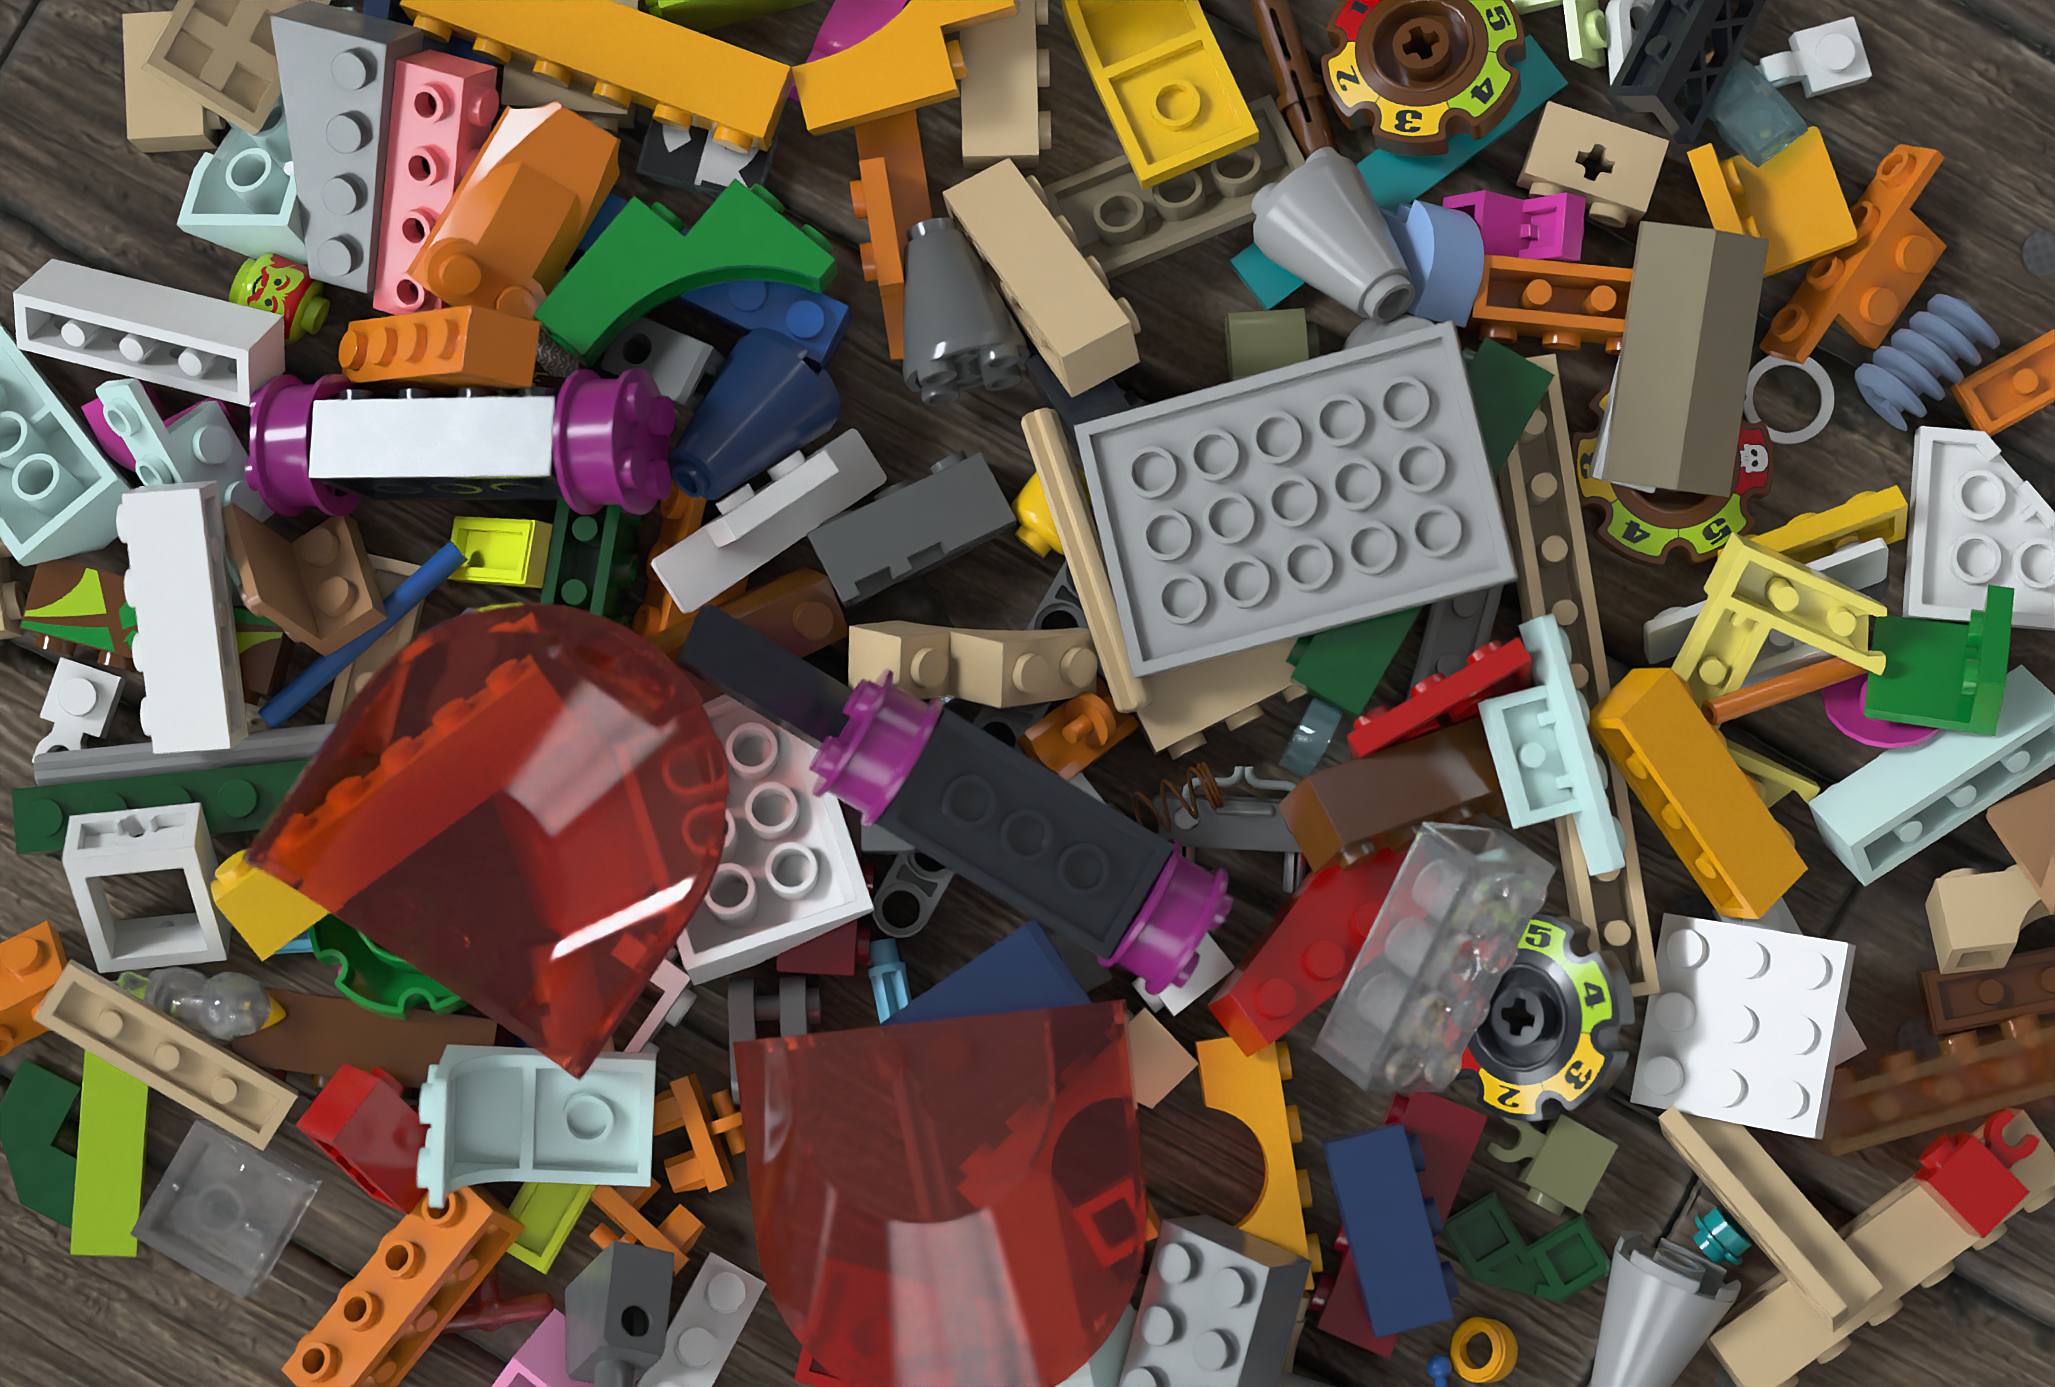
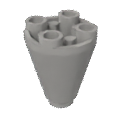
M1331 147L1320 148L1308 157L1304 165L1292 171L1280 183L1268 184L1255 195L1251 203V210L1257 216L1253 225L1254 243L1271 262L1361 317L1372 318L1378 324H1386L1397 319L1410 307L1415 297V287L1411 284V274L1366 178L1350 158L1340 156Z

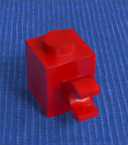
M1999 1110L1988 1118L1983 1130L1985 1145L1972 1134L1957 1132L1953 1137L1948 1133L1941 1135L1921 1154L1919 1161L1924 1166L1912 1177L1967 1234L1983 1239L2030 1193L2009 1169L2019 1160L2030 1156L2036 1150L2040 1140L2035 1135L2026 1134L2016 1145L2008 1146L2003 1140L2002 1132L2004 1127L2015 1117L2010 1110Z

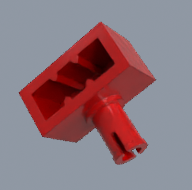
M344 1063L322 1092L313 1099L310 1107L296 1126L372 1199L409 1215L429 1189L418 1188V1161L420 1148H425L427 1130L431 1128V1124L420 1123V1107L411 1104L409 1107L400 1098L405 1092V1088L391 1075L377 1067H373L370 1073H367Z

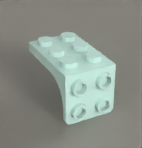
M447 1044L440 1064L430 1065L428 1082L422 1084L420 1096V1123L431 1124V1128L427 1130L425 1148H420L418 1188H429V1207L443 1208L448 1195L457 1189L469 1185L497 1181L650 1187L657 1054Z

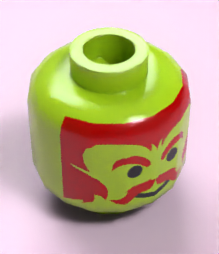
M265 253L257 260L247 259L239 269L229 294V302L284 315V345L295 344L306 332L315 335L322 327L330 307V301L322 297L323 281L310 278L308 266L275 253Z

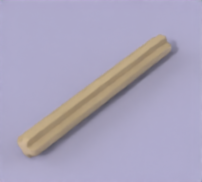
M1048 407L1041 408L1022 417L1021 425L1115 707L1120 713L1136 712L1150 705L1153 701V696L1147 678H1133L1103 547L1058 413Z

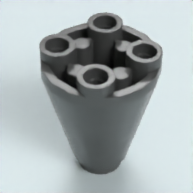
M947 217L925 220L912 226L906 232L908 244L904 249L903 376L906 386L913 392L921 393L924 405L939 406L959 398L960 391L970 390L985 385L986 390L997 391L1018 384L1022 380L1020 367L1026 363L1031 354L1028 342L964 232L957 229L954 219Z

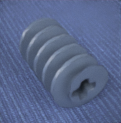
M1936 294L1928 301V312L1919 311L1909 319L1910 329H1899L1891 336L1892 347L1881 346L1873 353L1874 365L1864 363L1855 370V381L1866 402L1888 423L1900 430L1907 431V425L1900 414L1904 410L1918 418H1922L1927 414L1919 395L1925 393L1937 401L1942 400L1946 396L1937 380L1938 377L1942 375L1956 384L1964 379L1960 368L1955 362L1957 359L1960 358L1974 367L1982 362L1981 355L1974 346L1976 341L1991 349H1995L2000 345L1999 337L1990 324L1970 304L1961 299L1944 294Z

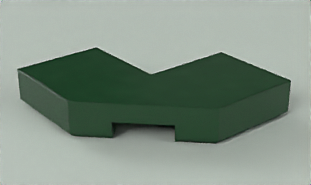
M30 1058L23 1059L0 1103V1139L20 1203L72 1230L77 1155L56 1144L82 1096V1085Z
M1490 1190L1448 1215L1442 1228L1443 1235L1471 1280L1533 1295L1542 1299L1562 1303L1611 1272L1612 1263L1581 1213L1574 1215L1528 1244H1525L1495 1192Z

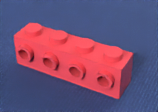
M431 49L396 60L373 301L374 309L394 315L454 308L411 279L407 270L491 134V124L496 117L499 107V96L495 90L497 67Z

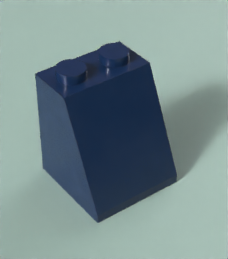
M1035 918L879 1024L886 1034L882 1041L887 1053L898 1067L903 1070L909 1068L922 1088L919 1091V1098L925 1110L937 1123L942 1124L945 1122L951 1132L965 1125L1108 1028Z

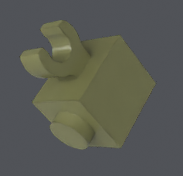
M1559 1113L1556 1119H1548L1542 1132L1534 1129L1528 1121H1519L1501 1116L1503 1121L1517 1129L1518 1141L1509 1149H1503L1499 1145L1488 1141L1485 1146L1486 1151L1494 1158L1504 1162H1516L1528 1157L1516 1179L1531 1187L1526 1196V1199L1558 1217L1561 1216L1565 1207L1582 1214L1619 1145Z

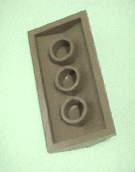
M1269 94L1246 104L1258 128L1259 142L1162 183L1142 190L1125 153L1042 187L1049 202L1048 211L1054 218L1063 215L1067 219L1077 237L1079 253L1084 259L1093 256L1102 267L1108 280L1255 220L1257 216L1251 210V203L1258 191L1268 184L1280 183L1292 171L1304 165L1306 161Z
M1640 221L1601 480L1730 497L1768 239L1716 229Z

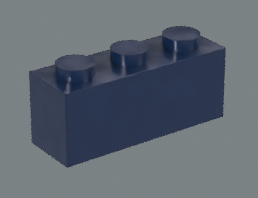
M1393 1122L1321 1141L1372 1334L1379 1338L1453 1319L1450 1301L1460 1299V1294L1451 1262L1439 1263L1433 1237L1443 1235V1229L1433 1196L1422 1199L1416 1173L1426 1171V1164L1417 1133L1406 1135L1403 1124Z

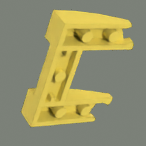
M1732 532L1703 588L1708 594V598L1671 667L1673 672L1680 675L1688 683L1693 693L1692 700L1701 711L1704 701L1740 689L1771 628L1881 676L1885 669L1886 656L1882 651L1868 650L1869 615L1876 617L1887 616V607L1806 565ZM1721 723L1714 726L1719 729ZM1725 738L1727 741V751L1740 770L1758 785L1761 791L1760 799L1767 809L1792 790L1797 791L1806 803L1814 799L1821 788L1816 782Z

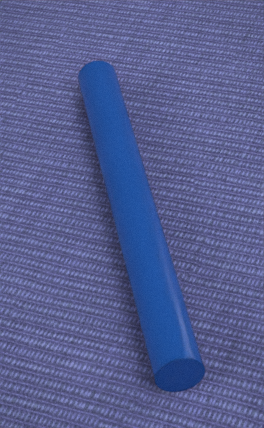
M452 541L448 542L383 600L387 619L329 656L321 655L258 711L262 719L272 729L279 728L468 560Z

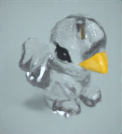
M174 966L155 969L150 972L148 978L128 971L121 973L117 981H111L221 1046L228 1044L231 1040L248 1037L260 1029L275 1024L286 1016L285 1010L267 994L262 984L245 973L221 972L208 979L198 970Z

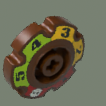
M1342 0L1327 25L1330 44L1332 47L1337 48L1334 52L1325 54L1321 58L1324 81L1331 104L1349 130L1355 131L1363 126L1373 127L1372 134L1376 148L1389 153L1410 157L1446 154L1449 152V140L1461 133L1470 135L1473 140L1477 141L1491 132L1507 116L1522 89L1520 72L1511 66L1516 62L1526 59V44L1522 22L1512 0ZM1426 55L1427 58H1428V59L1421 60L1420 57Z
M1612 382L1606 385L1585 407V413L1593 421L1592 432H1576L1569 440L1581 509L1592 508L1598 513L1600 523L1593 532V536L1611 552L1633 563L1657 568L1666 562L1668 552L1675 550L1684 556L1687 565L1692 566L1716 557L1718 550L1725 547L1732 532L1744 537L1755 525V519L1747 511V501L1749 498L1760 500L1769 495L1774 476L1773 446L1769 431L1763 421L1748 423L1741 418L1730 497L1655 487L1654 493H1648L1587 477Z

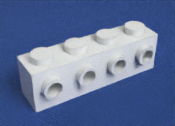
M56 259L48 261L13 292L18 349L249 407L253 392L256 389H262L270 379L281 375L285 371L284 315Z
M218 480L140 486L121 494L123 504H120L117 508L116 524L120 540L123 543H128L131 569L126 571L124 589L128 605L131 608H136L139 633L134 635L132 653L136 669L139 672H144L147 697L143 698L140 708L143 731L147 736L152 737L154 754L230 749L248 737Z

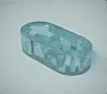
M1313 698L1291 735L1278 765L1303 778L1310 775L1324 754L1342 717L1343 711Z

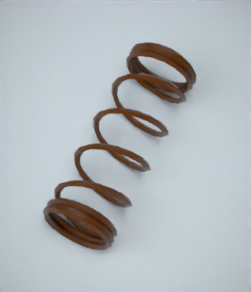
M1202 761L1201 764H1197L1196 769L1189 767L1187 771V783L1193 810L1170 781L1166 779L1161 780L1160 794L1167 824L1149 799L1143 793L1135 791L1133 804L1137 823L1143 826L1137 799L1139 795L1166 831L1171 832L1172 823L1165 795V783L1175 793L1190 816L1198 820L1199 812L1192 784V771L1198 776L1212 809L1217 811V808H1224L1223 796L1208 764ZM1110 802L1107 804L1109 807L1123 814L1116 805Z

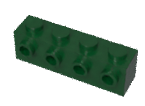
M558 500L532 651L551 659L591 664L625 648L629 628L627 616H622L626 591L634 589L639 572V556L637 553H633L636 529L645 526L648 513L631 514L621 504L604 505L594 514L582 515L575 512L566 500Z

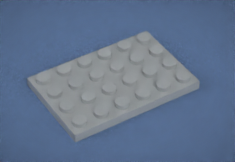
M1452 320L1074 426L1133 678L1142 679L1519 580L1456 325Z

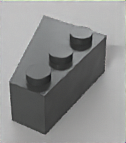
M964 451L954 453L934 464L930 468L933 473L932 475L911 485L908 480L896 483L878 493L874 497L875 502L853 512L851 509L843 511L821 523L817 529L806 533L848 614L863 608L1017 527V519L981 452L969 458Z

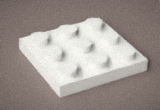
M1664 913L1655 960L1660 993L1649 994L1630 1102L1667 1110L1674 1105L1682 1113L1822 1139L1856 946L1843 942Z

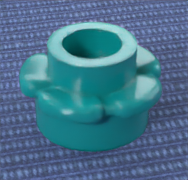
M1718 1205L1704 1217L1700 1214L1695 1216V1223L1700 1230L1693 1236V1239L1698 1247L1717 1265H1721L1726 1259L1735 1265L1741 1264L1743 1262L1741 1259L1742 1254L1753 1244V1241L1736 1219Z

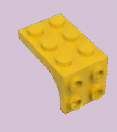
M1061 0L1066 25L1142 190L1259 142L1258 128L1198 0Z

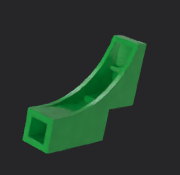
M736 178L685 237L681 234L685 228L684 224L670 210L658 202H655L649 208L634 196L538 307L533 316L536 321H540L541 331L590 369L616 338L642 316L667 301L706 286L738 281H767L798 286L821 294L837 276L836 259L831 256L835 249L813 227L805 224L799 230L780 215L785 210L784 206L765 188L755 184L749 190Z

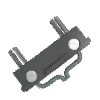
M1235 766L1234 774L1231 777L1215 778L1218 786L1224 788L1232 787L1239 783L1243 774L1247 782L1258 789L1286 790L1291 792L1297 786L1289 781L1258 779L1254 775V767ZM1198 777L1192 779L1193 789L1202 786ZM1187 783L1181 795L1193 810ZM1159 792V794L1153 796L1152 802L1167 824ZM1165 792L1172 829L1171 832L1166 831L1157 821V835L1166 841L1174 839L1179 842L1181 856L1182 847H1186L1185 858L1193 863L1195 862V847L1284 851L1283 890L1292 894L1294 852H1297L1295 891L1305 879L1307 859L1277 807L1284 798L1222 795L1225 806L1214 811L1206 794H1195L1199 812L1198 820L1190 816L1175 793Z

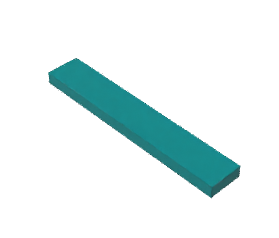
M1530 34L1525 37L1526 59L1516 62L1511 66L1520 72L1522 85L1520 94L1507 116L1486 136L1475 141L1470 135L1457 134L1449 140V152L1437 156L1410 157L1377 149L1356 165L1366 178L1379 208L1397 212L1400 203L1412 205L1414 199L1419 200L1567 87L1568 82ZM1254 242L1229 262L1231 268L1265 311L1273 310L1307 284L1271 262Z

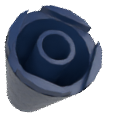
M762 327L753 329L747 336L740 338L736 342L670 454L673 480L684 493L693 498L702 497L708 500H716L826 434L841 416V398L835 384L824 368L815 375L806 363L802 361L809 352L800 343L779 331Z

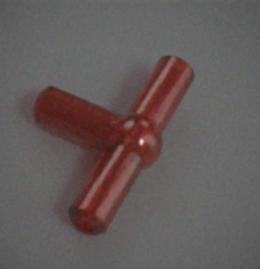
M495 1264L474 1290L475 1303L462 1305L439 1335L480 1329L484 1332H494L503 1325L544 1319L555 1309L554 1300L548 1292L500 1299Z

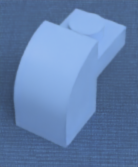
M1415 199L1413 205L1400 203L1397 212L1380 208L1411 274V284L1415 287L1414 300L1406 311L1414 316L1439 322L1452 320L1456 326L1465 327L1480 287L1484 268L1483 241L1475 221L1465 212Z

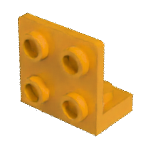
M1808 127L1721 162L1712 143L1687 152L1714 229L1769 240L1763 278L1853 245L1858 241V233L1818 127Z

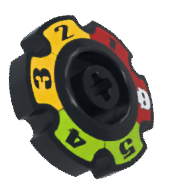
M1517 912L1508 915L1506 930L1501 924H1481L1465 936L1457 945L1441 974V981L1450 990V1000L1447 1006L1435 1009L1436 1035L1442 1056L1455 1080L1475 1079L1479 1087L1477 1103L1497 1115L1519 1121H1540L1558 1118L1561 1103L1567 1110L1586 1109L1603 1097L1613 1086L1626 1064L1629 1054L1627 1050L1620 1046L1618 1033L1623 1025H1630L1635 1021L1633 996L1629 981L1619 959L1613 951L1591 952L1587 944L1591 933L1590 928L1573 918L1550 912Z

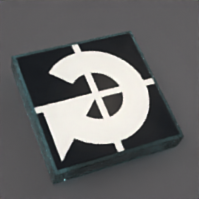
M787 99L767 152L751 146L748 154L736 152L714 142L712 138L715 132L693 124L690 125L688 132L680 131L656 121L651 116L636 173L639 177L717 198L735 178L749 190L755 184L765 188L789 100Z

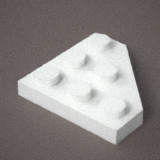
M1921 426L1915 430L1902 617L1968 623L1971 609H1984L1988 585L2015 588L2011 627L2055 631V512L2028 481L2023 482L1999 454L2001 452L2000 448L1985 431Z

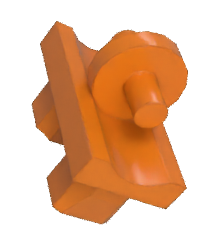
M1098 676L1096 695L1090 692H1081L1074 698H1069L1027 729L1017 739V742L1026 752L1024 756L1069 782L1131 735L1140 726V723L1133 715L1120 713L1116 709L1106 684Z
M697 1073L669 1082L672 1089L655 1096L653 1133L657 1136L685 1125L693 1149L664 1160L665 1170L673 1191L676 1193L697 1190L707 1186L710 1193L735 1182L736 1179L719 1133L724 1132L732 1155L750 1149L742 1125L758 1119L755 1107L737 1112L729 1089H725L710 1095L719 1118L714 1121Z
M651 1177L650 1187L599 1185L590 1194V1200L626 1233L620 1239L602 1222L589 1237L603 1250L613 1240L673 1252L675 1253L673 1277H675L690 1260L685 1255L692 1249L705 1226L681 1204L673 1210L657 1229L649 1223L638 1211L661 1187L653 1177Z

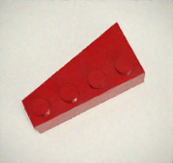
M1422 841L1396 854L1392 852L1390 846L1378 850V854L1372 860L1351 871L1344 872L1340 865L1315 874L1311 869L1296 891L1288 897L1275 914L1276 917L1260 939L1252 945L1207 1007L1244 1055L1249 1057L1271 1045L1457 896L1460 890Z

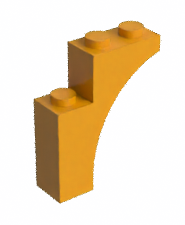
M911 0L883 28L860 43L834 55L791 67L808 131L815 137L960 97L961 94L957 80L968 77L959 40L946 42L945 34L1017 15L1018 11L1015 0Z

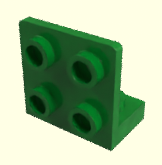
M1988 585L1984 609H1971L1968 625L1893 615L1876 617L1871 651H1882L1886 656V665L1881 676L1871 671L1868 673L1864 716L1870 719L1995 736L2006 686L2015 588Z

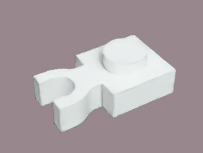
M61 657L39 716L40 718L55 722L52 732L38 744L32 762L34 763V758L38 754L52 753L63 746L68 748L69 751L87 749L89 735L106 739L127 679Z

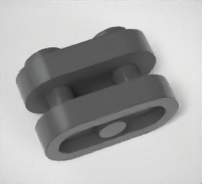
M807 974L781 975L779 994L759 995L756 976L730 977L728 981V1020L731 1088L734 1106L761 1105L762 1086L783 1085L786 1104L812 1103L813 1090L825 1089L823 1050L812 1051L811 1025H822L821 987L809 986ZM780 1020L782 1059L761 1060L760 1021Z

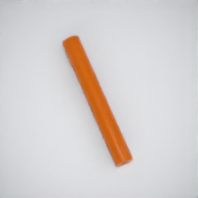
M1836 656L1704 701L1701 706V712L1707 722L1714 726L1868 673L1869 670Z

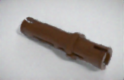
M1249 0L1262 39L1263 48L1267 54L1280 96L1276 99L1280 114L1287 115L1303 158L1306 161L1313 152L1323 147H1331L1339 154L1340 149L1335 142L1323 105L1327 94L1324 85L1315 81L1289 0ZM1273 17L1278 18L1291 57L1290 61L1285 60L1272 21ZM1294 78H1297L1312 120L1310 123H1307L1292 81Z

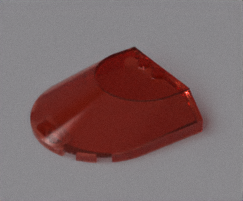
M515 603L491 606L451 618L419 634L397 650L376 670L334 726L245 851L242 858L254 868L264 871L303 894L523 1039L580 1081L694 917L709 891L718 870L726 841L723 829L726 815V795H730L727 765L721 741L716 738L709 717L702 706L703 701L681 670L648 640L614 621L573 607L545 603Z
M1125 999L733 1042L754 1230L760 1265L767 1287L784 1321L808 1353L827 1371L849 1387H1056L1085 1365L1107 1341L1121 1321V1317L1141 1275L1147 1247L1149 1223L1147 1188Z

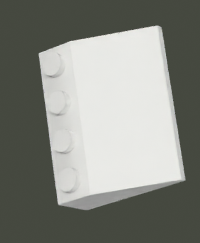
M726 694L622 743L612 739L685 970L694 985L757 965L874 911L837 797L829 792H826L820 798L812 794L819 776L809 770V766L818 751L816 748Z

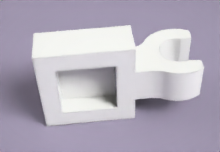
M1854 16L1795 32L1788 39L1792 52H1781L1764 57L1760 60L1761 65L1752 68L1759 92L1801 81L1806 98L1864 83L1872 77Z

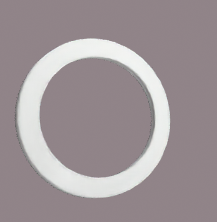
M1770 355L1758 362L1748 373L1745 392L1746 400L1743 405L1744 416L1748 423L1761 421L1754 409L1753 391L1758 379L1764 372L1782 365L1798 367L1806 371L1815 380L1819 388L1821 397L1819 412L1808 427L1797 432H1779L1768 426L1767 429L1771 442L1778 444L1804 442L1818 434L1831 417L1834 408L1832 382L1826 371L1810 357L1802 365Z

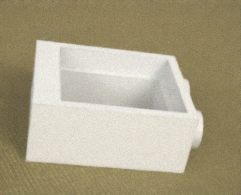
M201 803L70 816L62 861L99 973L193 963L199 964L228 959L232 923L215 904L210 882L217 878L215 872L219 865ZM143 834L140 837L133 838L135 835ZM184 868L196 913L113 920L100 876Z

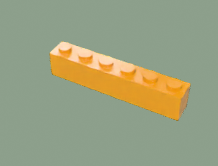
M401 0L400 6L408 18L414 21L413 26L424 29V36L430 39L449 43L451 35L474 43L472 51L487 60L502 65H508L511 57L534 66L532 73L535 76L549 83L568 87L570 81L574 80L594 88L592 95L606 104L621 109H628L630 103L634 102L655 110L652 116L653 119L668 127L688 132L691 124L715 132L712 138L714 142L744 154L749 153L751 146L766 152L768 151L794 83L791 67L611 0Z

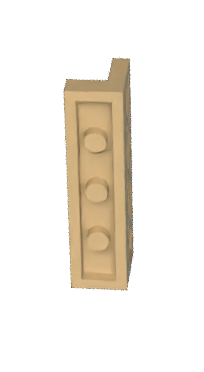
M70 959L53 988H50L34 1017V1020L262 1151H264L298 1097L297 1089Z
M1674 1105L1658 1117L1663 1136L1833 1333L1884 1293V1286L1742 1124L1680 1113Z

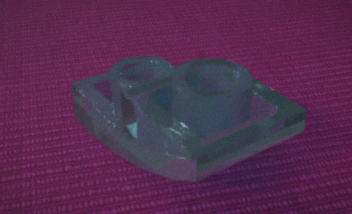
M1713 47L1705 52V67L1708 66L1714 55ZM1739 54L1707 117L1715 122L1721 139L1758 168L1807 132L1808 128L1802 117L1779 91ZM1684 80L1678 92L1688 101L1687 80Z

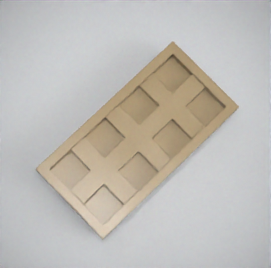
M179 0L141 69L255 136L261 130L282 91L270 15L309 0ZM311 0V1H315V2H319V3H323V4L329 5V3H330L331 0Z

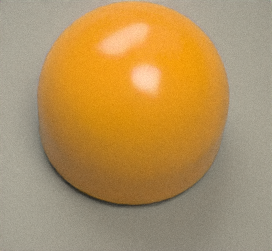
M1474 1317L1461 1323L1455 1330L1450 1343V1357L1455 1370L1464 1379L1476 1383H1493L1502 1380L1513 1370L1518 1358V1345L1514 1334L1505 1324L1490 1318ZM1480 1332L1488 1335L1493 1347L1492 1357L1483 1368H1479L1472 1363L1466 1351L1470 1338Z

